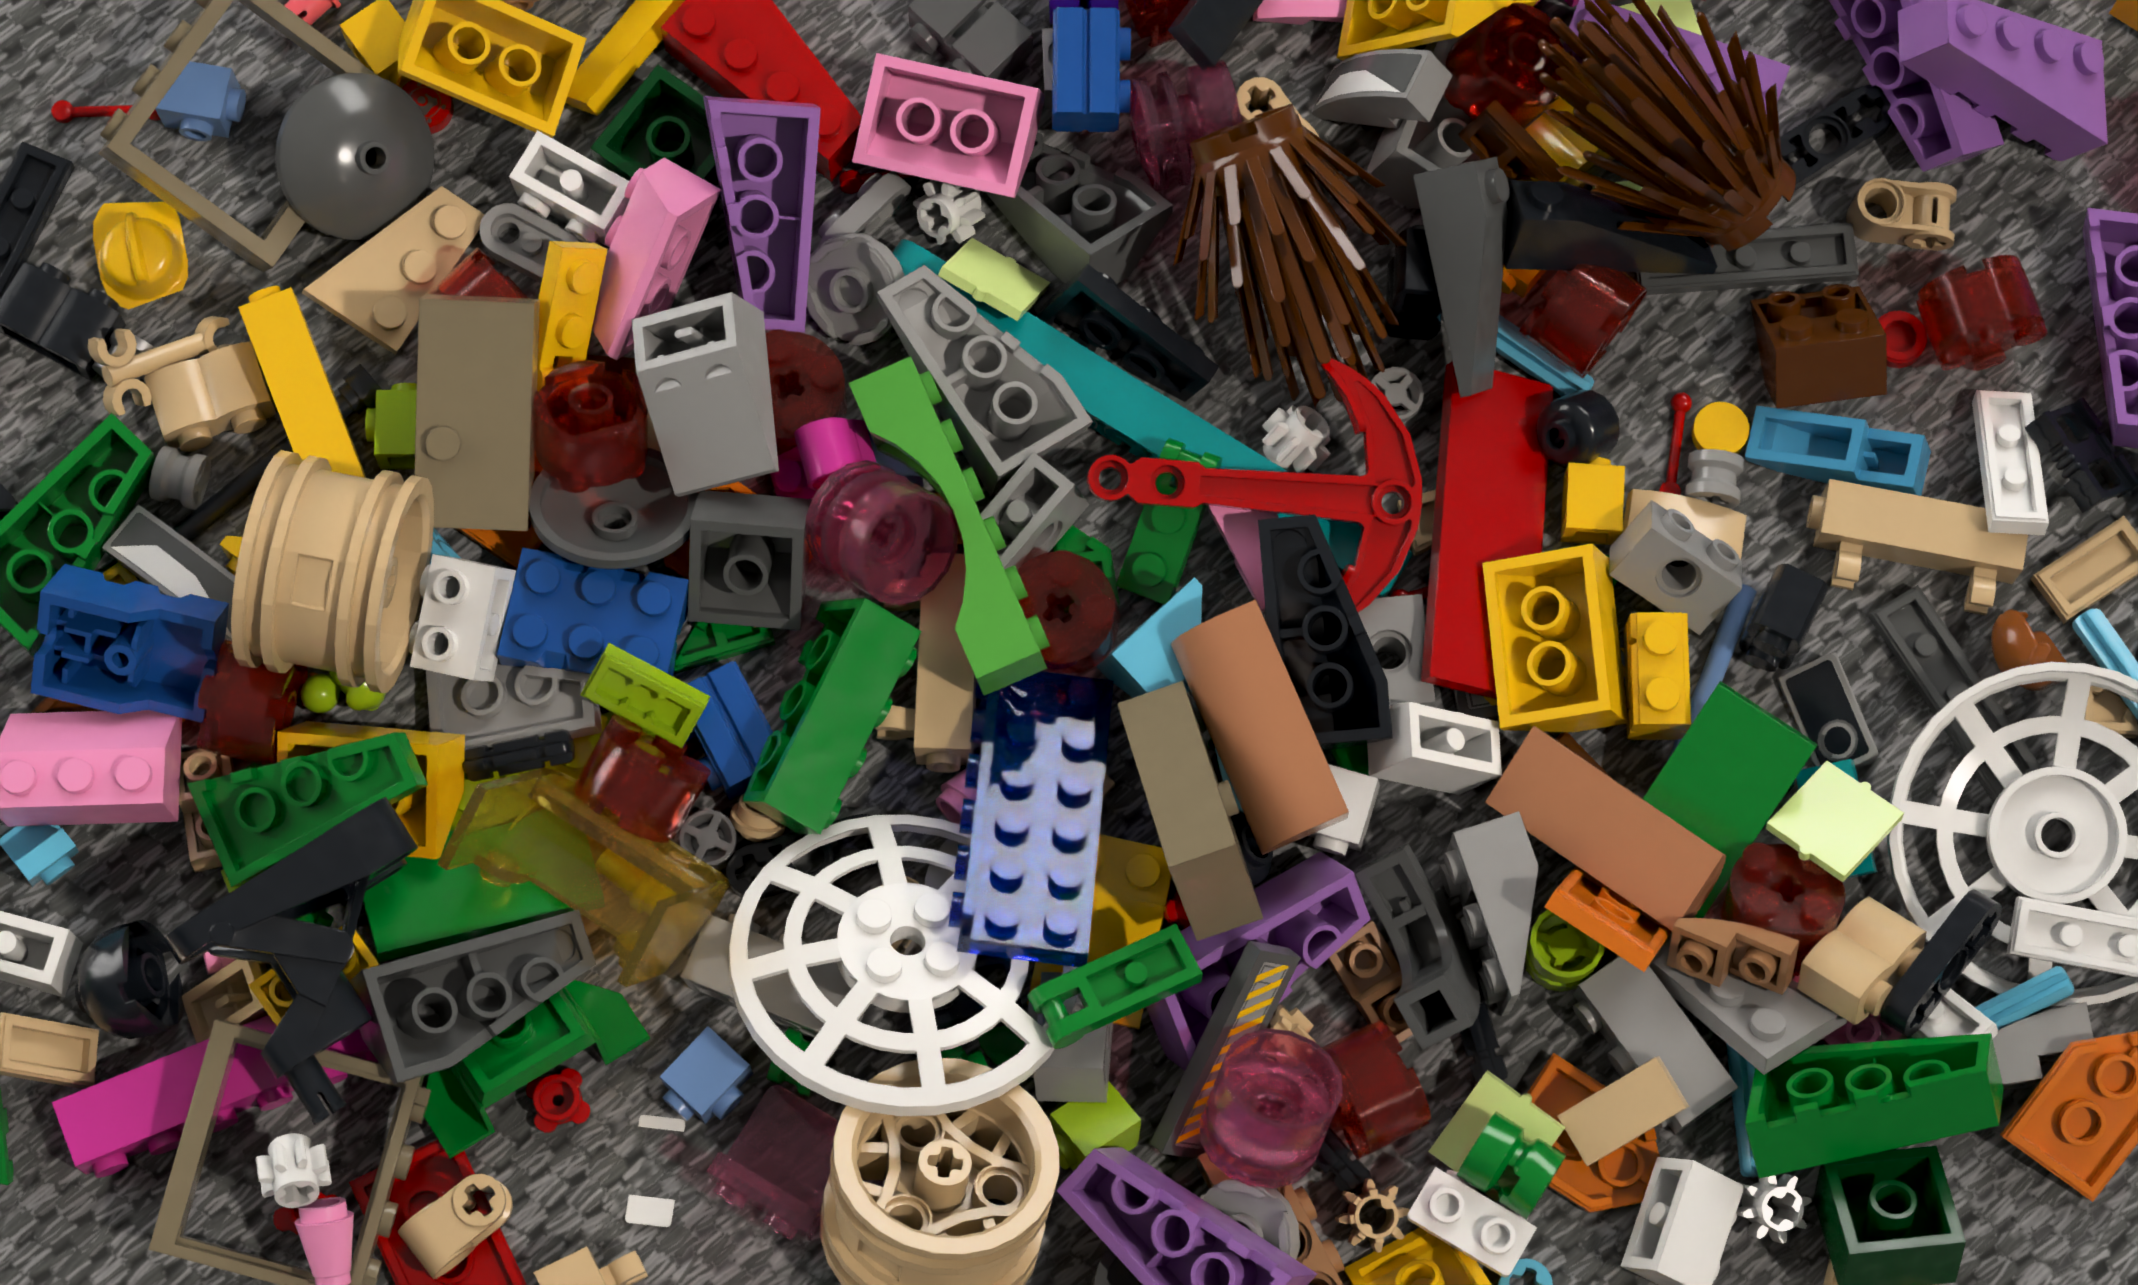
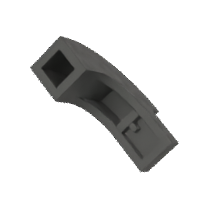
M1408 843L1358 868L1355 876L1384 925L1399 960L1402 986L1394 1001L1421 1049L1424 1050L1472 1026L1478 1017L1480 1009L1477 975L1463 932L1441 887L1434 890Z

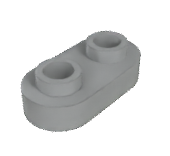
M879 172L875 173L861 186L857 193L859 199L844 213L841 210L834 212L821 225L818 231V235L821 237L818 247L827 240L848 233L871 236L903 206L911 193V186L896 172H889L884 176Z
M503 203L492 207L485 213L480 223V237L487 253L494 259L539 283L542 282L549 241L579 242L574 234L513 203ZM512 228L519 232L518 239L512 243H504L500 240L501 233L506 229Z

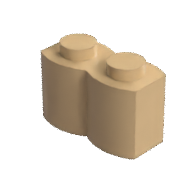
M251 341L222 347L198 359L174 363L144 376L145 383L150 389L151 401L163 438L168 446L180 448L181 451L190 452L202 449L211 444L213 441L212 437L223 431L234 430L237 434L256 431L266 424L267 418L276 414L263 371Z
M1869 896L1860 901L1845 916L1836 930L1825 935L1808 953L1801 964L1797 989L1854 1025L1863 1021L1869 1014L1878 1016L1891 990L1924 949L1927 931Z

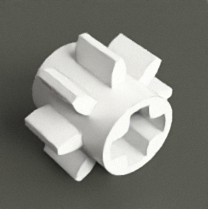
M933 180L923 185L926 194L913 202V205L918 208L917 219L921 230L929 236L936 238L939 245H942L951 238H954L960 244L976 234L973 225L985 218V213L981 211L980 191Z
M1292 405L1286 412L1278 408L1262 425L1268 432L1262 439L1264 443L1263 452L1266 458L1288 472L1296 471L1297 473H1303L1306 468L1314 472L1331 454L1324 447L1331 440L1329 437L1330 428L1326 420L1310 407L1299 406L1296 408Z
M291 1133L279 1136L269 1144V1156H256L258 1182L261 1184L262 1196L266 1198L274 1195L275 1201L283 1207L300 1208L307 1206L318 1198L320 1193L319 1186H328L332 1183L325 1145L313 1146L312 1140L303 1134Z
M1784 1174L1777 1182L1776 1176L1773 1175L1760 1178L1758 1183L1751 1186L1742 1184L1745 1186L1742 1206L1738 1207L1736 1212L1738 1216L1746 1217L1752 1222L1748 1228L1747 1235L1761 1239L1769 1230V1236L1772 1241L1783 1244L1787 1241V1230L1794 1227L1806 1229L1807 1224L1802 1219L1804 1206L1811 1203L1812 1200L1809 1197L1799 1195L1794 1190L1798 1177ZM1771 1197H1773L1772 1202L1774 1205L1779 1207L1776 1216H1772L1773 1210L1767 1205Z

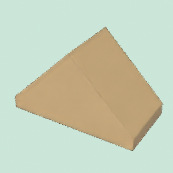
M236 959L182 995L183 1004L196 1043L210 1038L215 1020L221 1019L244 1025L268 1015L248 986L268 971L264 963Z

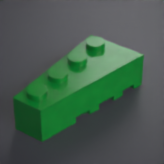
M113 413L97 426L0 521V626L33 658L45 639V634H41L37 630L40 591L64 564L94 571L105 554V551L101 549L102 546L127 518L150 481L156 459L153 452Z
M867 598L821 602L815 619L824 624L823 629L815 642L811 640L805 642L798 660L800 664L805 666V674L801 681L785 692L778 710L780 711V719L785 721L782 731L776 730L768 736L742 802L798 834H821L823 829H827L834 822L842 805L839 796L848 778L854 777L861 769L867 756V749L864 746L873 728L878 727L887 717L892 706V699L889 696L898 678L903 677L909 671L917 656V649L914 646L922 631Z
M1992 1034L1809 1046L1765 1075L1755 1068L1745 1127L1759 1179L1999 1126L2004 1087Z

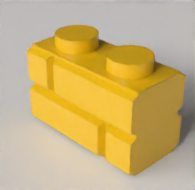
M1682 612L1631 613L1624 627L1626 705L1629 709L1627 739H1682L1691 726L1688 615Z

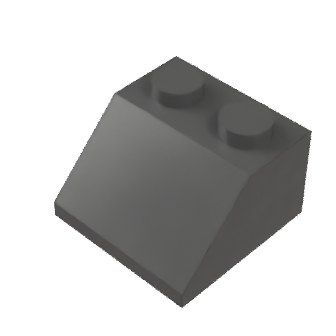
M700 491L690 519L688 621L801 630L810 555L812 499Z

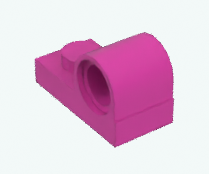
M831 417L812 421L798 428L794 432L797 446L778 456L779 471L770 474L776 496L812 499V506L878 474L879 470L865 421Z

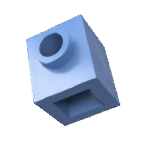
M189 61L155 110L164 127L179 129V133L189 139L210 141L212 135L229 138L232 121L240 122L243 117L246 93L244 89H240L241 87L232 68Z
M707 1026L659 1076L663 1085L668 1089V1092L662 1098L686 1121L694 1114L704 1124L714 1115L722 1120L735 1109L744 1097L739 1088L753 1075L750 1064Z

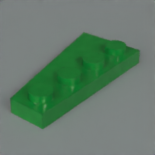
M397 732L329 748L327 751L315 754L300 755L280 760L281 762L258 768L231 772L229 775L213 779H203L187 783L231 887L242 886L370 804L387 797L392 805L428 785L406 733Z

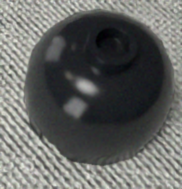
M143 919L113 927L98 935L81 956L77 983L75 985V997L80 1009L88 1014L95 1024L105 1032L126 1039L151 1036L169 1030V1026L180 1022L184 1011L182 1000L184 992L180 972L169 985L163 953L169 952L170 949L163 940V934L157 927Z

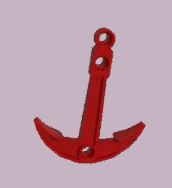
M1331 358L1329 363L1321 364V367L1331 378L1341 395L1355 435L1363 433L1365 475L1205 468L1199 462L1141 457L1130 464L1124 458L1117 455H1105L1098 458L1091 465L1087 474V484L1091 493L1096 498L1106 502L1117 501L1127 495L1135 504L1194 509L1202 504L1291 516L1315 514L1317 519L1359 525L1361 534L1354 564L1346 565L1341 573L1358 613L1369 606L1400 571L1418 530L1422 508V477L1410 433L1387 397L1374 384L1351 367ZM1105 469L1115 470L1120 476L1119 486L1113 490L1103 488L1099 482L1100 472ZM1170 474L1175 478L1177 486L1174 493L1165 495L1157 490L1155 482L1159 475ZM1394 493L1401 499L1402 506L1397 514H1389L1383 509L1382 498L1385 494Z

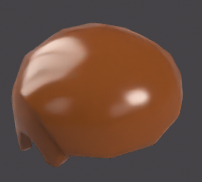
M2009 609L1996 619L1992 628L1991 646L1993 656L2001 672L2020 666L2047 662L2067 663L2044 631H2032L2026 621L2028 617L2026 612ZM2044 681L2019 686L2030 691H2040L2058 684L2059 681Z

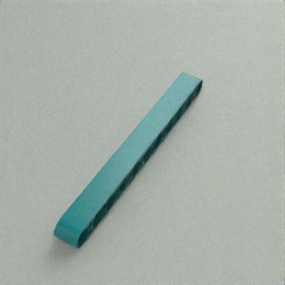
M901 239L892 252L900 262L905 276L923 265L938 276L942 266L946 263V261L906 239ZM944 280L974 304L980 315L1003 333L1009 332L1021 342L1020 347L1044 366L1049 364L1059 372L1093 421L1089 427L1117 445H1120L1122 441L1131 446L1129 452L1135 456L1159 459L1167 439L1172 438L1185 443V450L1201 456L1205 452H1209L1222 457L1220 469L1288 472L1029 312H1026L1016 321L985 302L976 301L971 294ZM1277 514L1279 518L1293 517L1291 515ZM1318 519L1338 568L1342 573L1346 565L1354 564L1361 528L1355 523ZM1410 549L1400 571L1376 598H1383L1388 595L1413 556Z

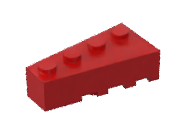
M685 0L661 26L665 51L723 97L809 103L820 107L816 170L832 182L851 161L862 116L772 0Z

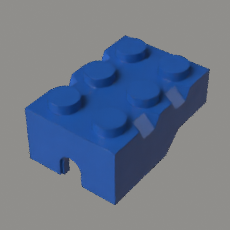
M522 547L497 657L501 665L522 668L528 665L591 674L609 642L673 676L677 650V634L680 635L688 612L689 579L653 572L639 574L623 569L592 568L572 562L555 553Z
M64 564L40 591L37 630H39V633L45 634V639L40 649L34 655L31 693L115 714L151 710L203 723L218 703L229 603L193 594L181 598L161 594L156 585L139 581L125 585L106 581L101 572Z

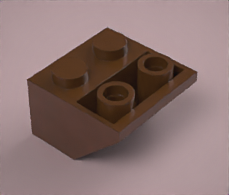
M1834 284L1823 288L1822 291L1801 294L1779 291L1770 294L1767 298L1750 300L1764 382L1777 409L1887 394L1886 333L1859 286L1851 287L1845 284Z

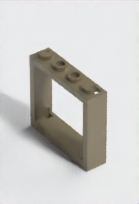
M195 0L197 4L203 7L191 25L182 19L170 34L163 46L171 51V53L159 69L150 64L131 89V91L139 96L127 114L118 108L109 119L107 125L100 133L107 142L98 154L252 266L265 272L274 267L305 223L291 207L288 200L283 204L262 236L258 237L130 144L233 1ZM237 0L337 75L343 73H364L378 76L277 0Z
M221 1019L215 1020L148 1250L278 1285H315V1279L309 1269L183 1236L238 1044L263 1050L272 1036V1033ZM327 1048L316 1055L321 1066L401 1088L353 1254L350 1271L351 1283L348 1284L376 1285L382 1261L374 1259L373 1254L379 1235L387 1238L390 1237L399 1204L389 1201L395 1178L404 1181L407 1178L415 1147L407 1145L405 1142L411 1121L422 1124L431 1090L421 1087L424 1076L394 1084L379 1062Z

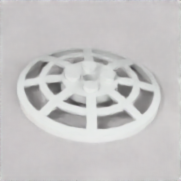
M2047 662L2020 666L1985 678L1958 694L1927 722L1909 747L1896 775L1890 804L1904 812L1902 820L1887 835L1888 854L1894 883L1903 907L1912 922L1927 931L1925 939L1927 943L1960 900L1973 889L1992 898L2009 886L2023 897L2059 904L2077 902L2088 898L2097 911L2138 918V899L2127 910L2107 885L2118 872L2124 858L2138 860V836L2127 834L2126 819L2119 802L2138 789V747L2118 732L2096 722L2084 720L2090 686L2110 690L2138 704L2137 680L2118 671L2085 663ZM2044 681L2067 682L2060 716L2025 719L2005 726L1993 733L1975 706L1976 703L1990 695L2018 685ZM1956 719L1974 748L1964 756L1951 774L1942 794L1940 805L1934 806L1907 801L1911 782L1923 756L1941 731ZM2047 733L2057 734L2052 767L2040 768L2024 775L2004 749V746L2028 736ZM2081 737L2108 748L2122 758L2129 767L2106 784H2103L2094 776L2076 769ZM1985 762L2004 789L1994 801L1989 814L1958 810V801L1966 783L1976 769ZM2051 819L2061 820L2070 828L2071 842L2062 852L2049 850L2042 841V828ZM1904 824L1936 829L1939 865L1954 898L1930 917L1927 916L1919 903L1908 874L1903 846ZM1953 832L1986 837L1987 851L1993 868L1969 886L1965 883L1956 861ZM1999 920L1991 936L2008 944L2011 927ZM2029 958L2027 981L2051 969L2052 962ZM1970 962L1962 972V975L1974 984L1998 995L2020 985L1983 970L1973 962ZM2124 976L2099 986L2074 989L2071 996L2051 1006L2064 1007L2087 1002V1005L2109 1002L2137 992L2138 978Z
M910 814L872 815L841 821L830 825L827 829H823L821 834H808L782 850L763 867L746 890L734 917L728 954L730 986L738 1013L754 1041L775 1065L801 1085L831 1101L866 1112L894 1116H935L969 1109L1000 1097L1027 1080L1054 1051L1046 1034V1029L1049 1027L1047 1021L1042 1027L1015 1003L1020 997L1027 978L1030 958L1029 947L1062 950L1064 961L1062 975L1080 967L1077 938L1066 909L1054 890L1051 889L1050 884L1029 862L1003 843L975 829L943 819ZM908 831L941 836L969 845L979 850V852L966 862L956 856L934 849L897 846L893 832ZM868 833L873 849L862 850L839 859L822 869L815 877L788 867L791 862L813 849L845 837ZM902 861L928 863L954 872V874L938 890L922 884L907 883ZM878 863L883 883L882 886L871 889L858 898L832 885L835 880L847 873ZM1003 863L1023 878L1043 900L1046 907L1048 905L1057 928L1024 925L1022 916L1010 896L988 874L999 864ZM772 884L799 894L794 900L786 920L783 950L748 959L747 942L751 919L767 886ZM977 886L996 905L1006 924H974L969 914L959 902ZM814 902L842 915L837 938L802 945L803 925ZM908 939L919 944L922 951L915 955H903L894 950L891 945L898 940ZM978 947H1012L1011 968L1001 990L974 971ZM837 962L843 979L851 988L838 1007L834 1006L817 988L808 973L807 967ZM788 972L790 982L801 1001L817 1019L824 1023L805 1052L793 1044L770 1019L757 996L753 984L754 981ZM962 991L984 1007L981 1012L965 1022L947 1029L937 1030L934 1009L951 1002ZM1077 995L1063 1002L1069 1015L1073 1013ZM872 1004L889 1011L910 1013L913 1033L882 1030L858 1020L869 1005ZM1000 1021L1027 1044L1017 1055L991 1071L965 1081L945 1084L941 1051L975 1040L991 1030ZM845 1037L855 1043L880 1051L916 1054L921 1087H896L870 1083L839 1073L826 1066V1063Z

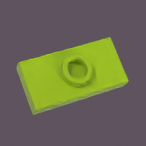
M609 642L580 694L680 748L684 746L710 698L709 695Z

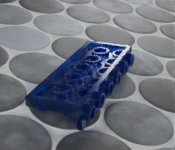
M1040 671L985 696L978 681L976 682L975 698L985 699L984 710L974 708L970 742L980 744L979 754H968L964 784L965 788L975 789L974 800L963 798L959 833L970 834L969 846L958 845L954 870V880L965 881L964 892H952L948 927L959 928L957 952L1072 967H1081L1087 964L1113 692L1112 680Z

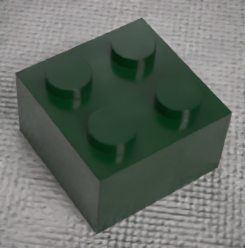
M657 64L590 147L593 161L630 181L633 174L639 168L645 169L662 158H666L716 186L719 183L703 95Z
M1937 1146L1888 1150L1820 1165L1813 1199L1838 1285H1936L1956 1282L1966 1240Z

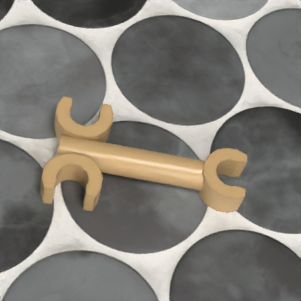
M209 316L198 324L195 334L136 355V339L128 329L120 328L114 330L118 346L117 350L111 355L107 351V345L103 338L93 337L88 339L90 356L95 362L105 365L102 366V376L107 386L103 392V403L108 413L118 416L125 414L122 396L128 389L132 393L135 405L144 407L151 405L152 396L150 389L144 382L135 378L152 373L162 367L229 346V344H223L216 347L213 342L215 331L230 325L229 319Z

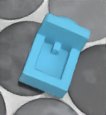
M59 825L16 826L0 838L1 847L32 887L41 880L46 885H50L75 866L70 858L79 853L74 842Z

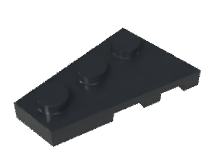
M1089 264L1047 300L1035 316L1050 326L1057 322L1080 334L1077 342L1094 353L1097 348L1110 350L1123 357V365L1128 372L1184 402L1205 387L1219 368L1216 363L1205 356L1204 351L1198 345L1182 338L1164 324L1157 313L1148 307L1141 306L1119 289L1111 277L1096 271Z

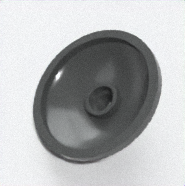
M343 73L316 82L307 88L291 105L281 123L277 137L276 169L286 199L294 211L307 224L332 237L348 240H366L374 237L425 198L433 175L434 144L424 114L412 97L403 89L379 76L364 73ZM370 148H373L377 154V161L370 168L366 164L365 155Z
M628 443L594 444L560 456L541 471L532 485L529 516L532 527L539 539L561 557L592 568L608 570L630 569L662 559L677 550L690 537V519L699 492L681 497L674 494L660 451Z

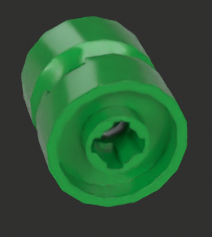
M1496 1111L1473 1145L1456 1176L1483 1193L1492 1189L1496 1190L1500 1204L1527 1220L1566 1155L1540 1138L1531 1142L1524 1139V1128Z

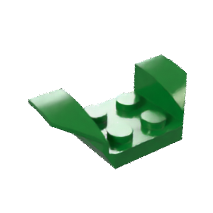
M574 980L450 1069L429 1074L426 1089H430L431 1094L424 1118L451 1159L495 1132L485 1108L593 1045L604 1064L608 1065L650 1040V1036L621 993Z

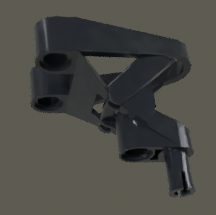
M387 797L370 804L194 915L167 934L163 939L179 964L209 952L217 957L271 965L293 1002L265 1045L261 1055L276 1079L285 1075L311 1116V1121L314 1125L325 1120L330 1115L318 1095L321 1096L332 1115L348 1105L341 1098L317 1060L316 1055L373 1019L343 972L347 962L354 953L353 937L365 892L404 868L408 864L405 857L418 848ZM348 901L342 930L297 920Z

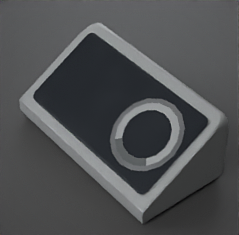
M1836 652L1824 655L1777 678L1798 731L1818 744L1810 756L1814 767L1823 765L1826 761L1833 763L1852 759L1855 763V768L1859 769L1875 761L1879 755L1877 747Z

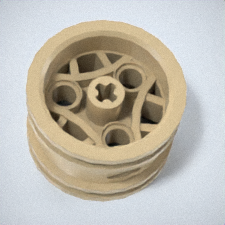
M280 450L275 454L266 467L256 489L245 525L236 567L232 597L231 635L234 656L239 665L258 668L263 663L268 671L286 673L296 664L336 672L337 678L343 686L360 687L366 681L370 691L388 693L395 685L409 653L410 631L413 624L419 619L423 598L420 595V580L424 569L430 564L434 528V497L429 479L411 475L404 482L400 473L382 470L376 475L375 479L332 472L331 466L325 458L309 455L306 459L302 460L299 453Z
M942 1058L945 1084L965 1081L993 1070L988 1066L963 1059ZM913 1060L900 1063L878 1073L868 1082L896 1087H921L918 1062ZM1017 1085L1000 1097L975 1107L935 1116H894L866 1112L846 1105L841 1113L833 1139V1148L830 1156V1174L824 1190L820 1211V1239L827 1263L841 1285H1025L1035 1268L1046 1227L1045 1221L1049 1214L1060 1173L1059 1146L1051 1122L1036 1099L1020 1085ZM862 1180H883V1187ZM988 1199H998L1007 1205H996L988 1201Z

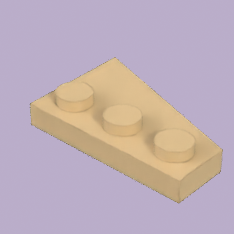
M440 186L304 288L302 294L380 346L396 354L419 321V298L426 294H437L480 230V223L485 214L443 186Z

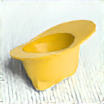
M165 202L104 203L93 221V242L100 279L107 295L114 299L120 307L129 310L182 291L188 279V258L181 222L176 210Z

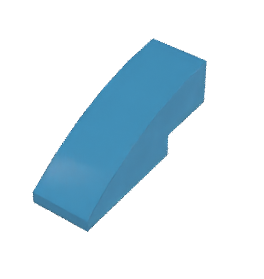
M1756 406L1745 459L1748 462L1781 473L1826 484L1829 479L1921 496L1931 450L1925 435L1869 428L1867 421L1864 419Z

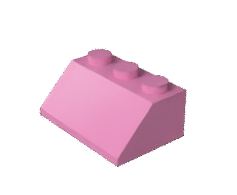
M876 53L852 162L1015 198L1034 148L1045 94L1035 87Z
M662 158L645 169L639 168L633 174L624 194L629 199L624 215L616 218L605 238V245L610 248L606 255L592 331L606 354L615 360L620 359L634 349L632 319L671 308L721 192L720 188L666 158Z
M151 710L115 714L107 711L10 714L0 736V819L8 827L178 822L182 718Z

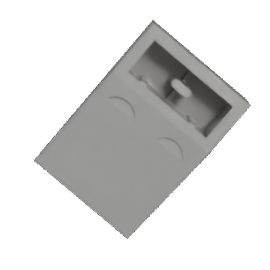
M733 292L632 319L636 373L674 494L681 497L779 471L764 312Z
M1519 811L1453 832L1447 850L1444 853L1445 863L1439 865L1441 879L1448 896L1451 898L1458 895L1464 917L1458 918V923L1469 951L1477 949L1481 958L1483 971L1477 972V977L1483 997L1487 1005L1497 1003L1501 1017L1510 1014L1520 994L1539 866Z

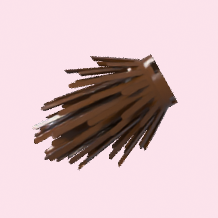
M1584 0L1585 9L1609 34L1598 23L1581 20L1577 23V30L1579 31L1577 36L1559 17L1552 18L1550 21L1551 29L1583 62L1579 63L1559 44L1551 45L1545 39L1539 41V49L1560 67L1555 69V73L1563 79V81H1556L1547 73L1542 72L1539 76L1540 81L1574 107L1573 114L1568 111H1556L1555 109L1543 112L1626 167L1591 151L1583 153L1585 160L1643 188L1637 191L1569 166H1561L1556 168V170L1564 176L1595 186L1590 191L1595 196L1675 219L1646 217L1655 224L1625 221L1617 229L1701 237L1711 248L1714 245L1721 244L1727 251H1731L1752 242L1773 225L1767 216L1777 205L1781 197L1790 202L1796 186V175L1794 170L1782 159L1776 83L1770 86L1765 93V109L1755 55L1749 51L1746 60H1744L1737 31L1731 37L1727 47L1736 81H1734L1728 72L1706 15L1701 11L1697 12V23L1724 87V90L1718 92L1662 5L1659 7L1657 16L1670 36L1644 0H1632L1668 51V56L1686 82L1629 13L1628 22H1625L1608 0H1594L1600 9L1591 0Z
M1293 104L1255 115V118L1231 127L1226 126L1190 142L1196 168L1173 266L1182 261L1187 239L1194 236L1201 199H1203L1195 321L1204 315L1207 261L1208 322L1211 324L1218 318L1220 210L1229 250L1232 285L1238 297L1247 349L1255 379L1261 372H1263L1264 379L1267 382L1273 376L1266 342L1269 335L1257 283L1293 401L1296 400L1300 392L1289 356H1296L1315 408L1319 400L1326 395L1315 357L1322 364L1329 363L1331 358L1337 360V357L1323 323L1322 315L1337 351L1347 366L1368 379L1352 336L1353 333L1360 336L1374 368L1385 372L1384 364L1336 260L1376 335L1385 339L1387 332L1372 305L1373 300L1378 304L1389 324L1399 326V323L1366 268L1364 260L1346 233L1347 227L1326 199L1315 178L1364 234L1371 235L1379 245H1389L1388 237L1396 246H1407L1406 242L1334 167L1347 177L1360 176L1375 188L1386 185L1304 127L1298 114L1295 112ZM1327 375L1336 400L1344 402L1331 378Z

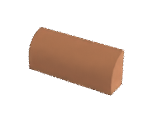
M1256 599L1215 616L1174 639L1170 645L1261 854L1264 855L1346 820L1349 814L1348 808Z
M1536 726L1532 727L1485 801L1486 804L1504 816L1519 811L1528 833L1671 931L1678 918L1695 917L1717 882L1726 861L1725 854Z

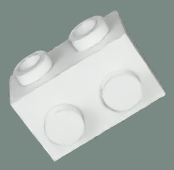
M1435 1167L1408 1212V1220L1500 1276L1508 1277L1537 1227L1500 1204L1499 1200L1495 1203L1477 1192L1475 1187L1457 1177V1172L1447 1170L1445 1173Z

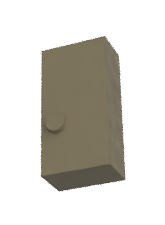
M426 294L419 298L414 476L428 478L432 485L434 527L528 531L532 526L529 506L535 476L540 299Z
M1183 681L1117 703L1164 856L1196 940L1200 941L1263 919L1230 817L1239 814L1236 800L1229 781L1226 780L1220 783L1218 781L1210 753Z

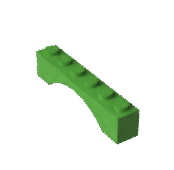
M910 356L849 382V386L877 450L902 462L925 479L947 503L958 523L964 544L966 576L963 603L956 622L955 631L983 695L990 694L1047 669L1040 650L1049 647V641L1037 614L1026 619L1020 606L1019 600L1028 597L1027 591L1016 566L1013 565L1004 569L997 551L1007 546L994 516L983 520L975 502L984 499L985 496L973 468L969 467L961 471L954 453L964 450L951 418L940 422L933 405L942 402V398L930 371L919 374Z

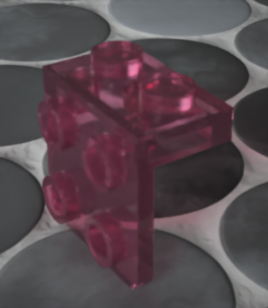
M779 1085L771 1086L762 1097L727 1155L719 1151L707 1169L711 1181L716 1183L712 1192L740 1210L743 1209L746 1203L766 1214L762 1223L789 1240H792L797 1233L811 1241L820 1226L823 1194L830 1174V1156L839 1121Z

